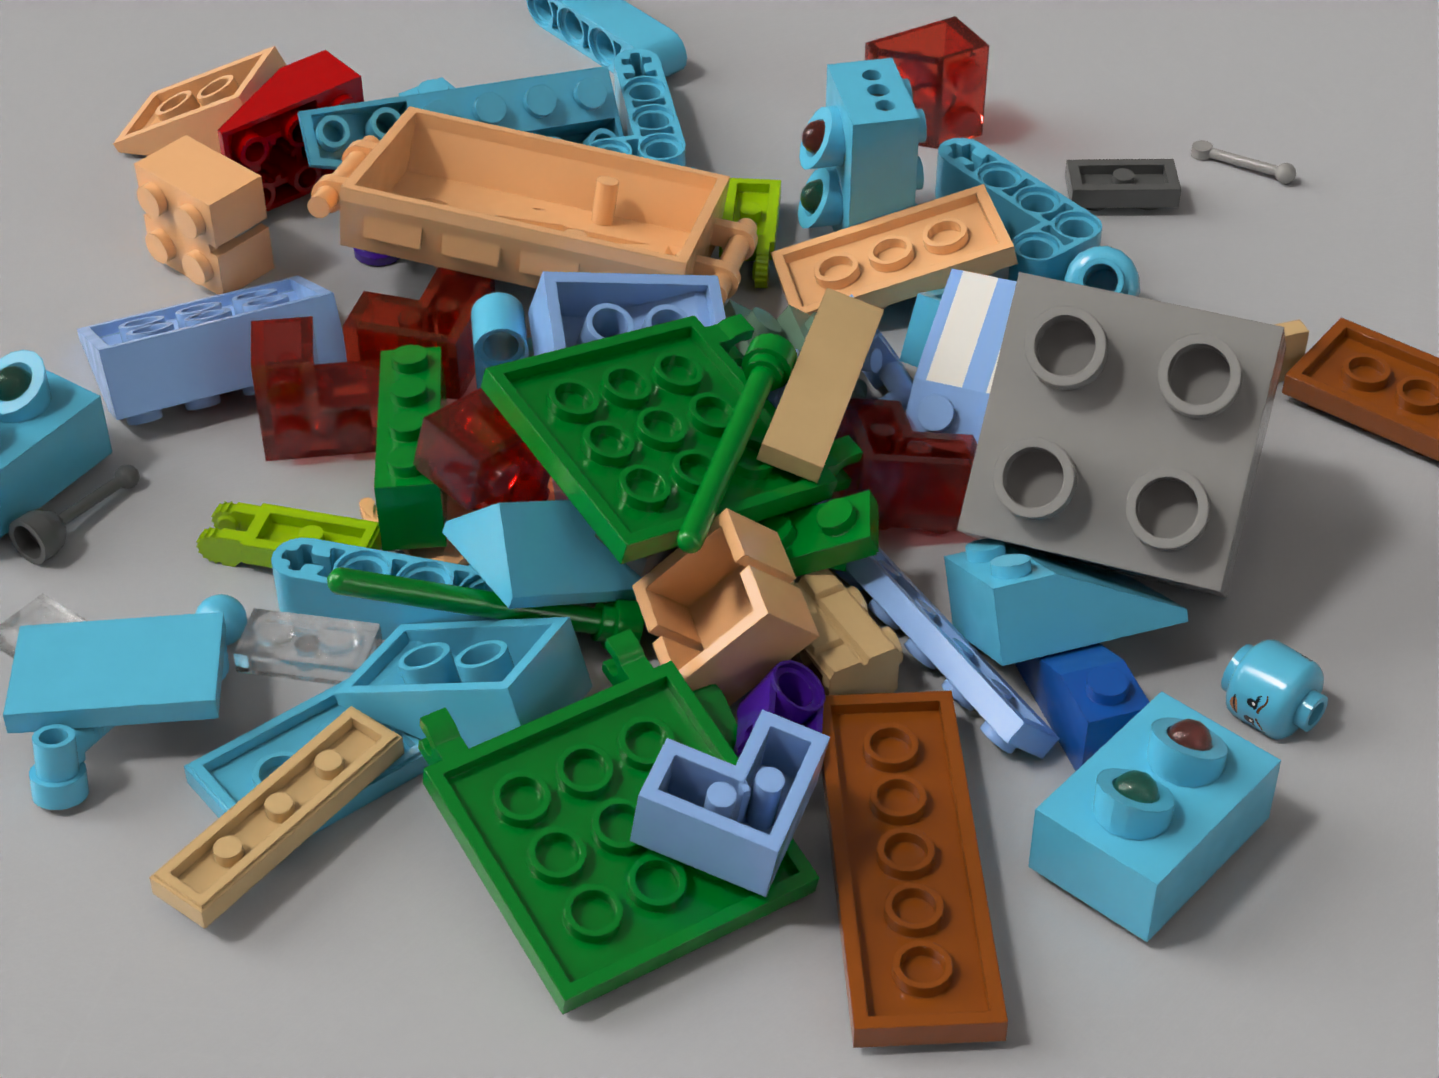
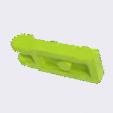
M730 178L722 219L738 222L742 218H749L756 223L758 244L753 255L745 261L756 260L753 262L752 280L755 282V288H768L770 260H772L770 252L775 251L781 202V180ZM719 247V257H721L723 249Z
M226 501L223 504L219 503L211 516L213 517L211 522L214 523L213 527L215 528L209 527L204 529L196 541L198 543L196 546L199 549L198 553H201L203 558H207L209 562L213 561L215 564L220 562L222 565L235 567L242 562L272 568L271 558L276 548L282 543L296 538H315L380 550L382 547L379 522L266 503L258 506L240 502L234 504L232 501L230 503Z

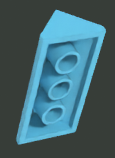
M570 500L497 503L448 520L444 525L442 533L508 609L616 601V599L637 600L632 585L642 577L626 563L620 564L610 550L595 537V531Z

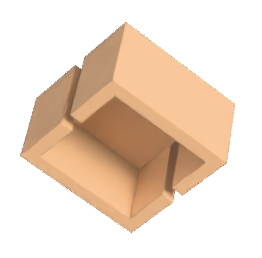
M187 135L134 163L138 182L137 198L142 209L146 212L144 214L147 231L145 242L151 256L162 264L165 263L190 278L195 284L202 285L217 295L239 290L275 268L269 227L260 223L267 219L262 178L259 174Z
M728 508L715 517L705 542L698 552L689 554L677 548L649 573L632 585L648 633L659 637L652 643L659 664L662 665L672 661L692 691L711 684H717L729 706L758 685L778 663L790 660L819 637L801 589L790 584L796 577L778 532Z

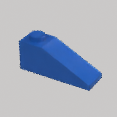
M1100 643L1014 663L1052 731L1060 738L1058 741L1075 772L1149 703L1126 662Z

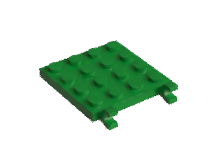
M742 314L730 316L718 324L704 327L694 315L485 368L481 389L618 562L624 564L678 547L677 535L747 382L745 374L740 368L744 355L737 349L735 344L751 339L755 329ZM767 399L716 516L728 508L758 522L831 499L833 492L849 489L852 479L843 468L849 464L859 462L863 451L849 435L834 440L818 483L757 460L762 442L776 411V408Z
M631 629L606 638L605 647L612 658L602 663L601 670L613 685L612 687L469 749L460 736L458 728L446 707L420 718L419 726L426 738L419 740L418 749L429 764L423 770V785L562 1015L815 892L820 878L793 838L766 897L630 841L638 795L667 738L735 766L739 759L674 663L669 661L653 668Z

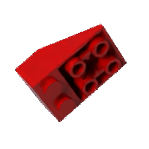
M323 50L281 67L217 130L221 154L261 176L266 212L311 193L313 186L322 176L332 174L335 171L333 169L309 167L297 114L299 111L364 102L361 75L327 50Z

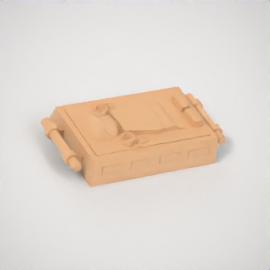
M410 106L381 140L375 136L368 135L362 140L352 142L343 152L342 163L332 174L322 176L313 186L311 198L307 204L310 214L316 218H324L329 213L340 210V245L433 265L443 270H455L537 289L543 271L716 275L719 279L724 304L726 299L731 298L736 293L741 281L739 270L743 261L753 255L758 244L757 225L753 220L742 218L738 222L722 219L730 176ZM716 246L723 249L720 259L710 258Z

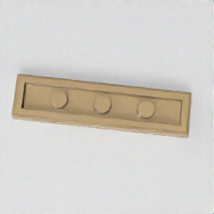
M830 288L826 289L762 442L757 460L818 483L884 309Z
M350 706L152 874L149 879L153 894L204 929L207 928L404 754L403 737Z

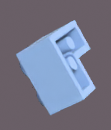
M762 709L736 766L667 738L638 795L630 841L766 897L817 784L830 736Z

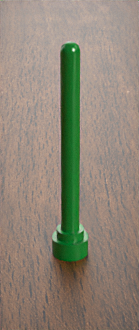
M764 333L756 336L750 342L744 355L742 369L747 382L677 535V545L685 553H696L702 548L770 391L783 387L790 378L797 361V352L791 342L780 335Z
M342 567L333 569L327 577L328 588L333 593L343 596L498 620L570 617L574 631L589 633L591 639L601 642L605 650H607L605 647L606 638L631 629L640 642L644 626L638 602L634 600L616 599V601L607 603L598 602L595 607L570 604L508 609L493 591Z

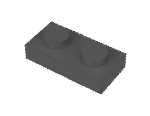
M1080 159L1066 161L1065 181L1069 199L1087 210L1098 211L1105 208L1155 210L1160 207H1179L1181 186L1174 159Z

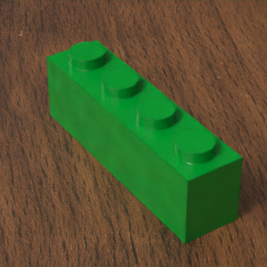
M404 345L395 350L381 351L374 492L382 550L447 546V537L442 531L447 521L448 402L441 347L424 348L419 345Z

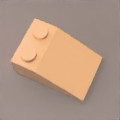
M273 46L152 92L113 145L120 153L149 156L187 135L221 154L217 130L281 67L286 66V63L277 48Z

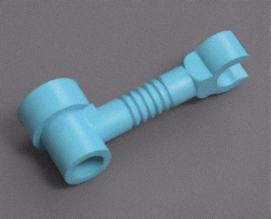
M52 724L35 731L32 735L35 764L29 771L33 802L37 806L48 810L68 809L82 803L89 794L87 768L84 763L86 760L85 752L115 726L72 729L67 725Z

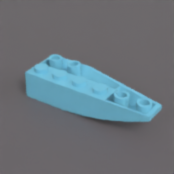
M608 66L299 111L297 114L309 167L336 170L342 163L343 152L352 142L362 140L368 135L375 136L381 140L409 106L588 145L598 139L624 136Z

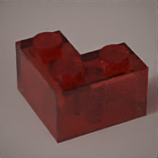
M438 267L420 300L363 291L343 324L349 381L379 387L381 351L395 350L404 345H419L424 348L441 347L447 398L461 401L475 375L471 326L472 307L484 295L496 292L495 279Z
M313 316L251 321V372L265 460L275 461L376 452L380 377L379 359L319 364Z
M481 388L423 418L413 465H416V469L467 510L477 511L503 502L548 500L550 494L548 488L550 474Z
M850 398L834 440L849 435L863 451V455L859 462L849 464L843 468L852 481L849 489L839 491L840 497L870 490L878 503L879 531L887 530L890 527L921 529L933 534H944L950 530L958 531L957 527L977 449V442L974 436L967 434L916 432L912 430L900 401Z

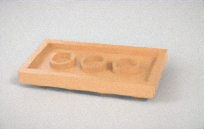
M984 184L770 252L787 304L809 315L817 312L827 288L848 296L852 294L855 299L884 309L891 304L916 297L918 293L944 288L952 268L988 276L1000 269L1018 264L1014 245Z

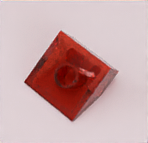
M956 16L865 43V60L893 58L902 79H909L914 106L916 109H923L927 124L926 141L919 143L918 146L938 149L940 144L952 138L972 139L982 135L990 45Z

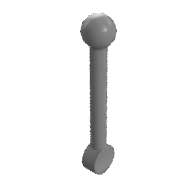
M1204 140L1195 141L1192 144L1191 156L1197 160L1212 158L1274 175L1283 184L1292 182L1296 177V169L1290 163H1282L1277 166L1215 149L1212 143Z

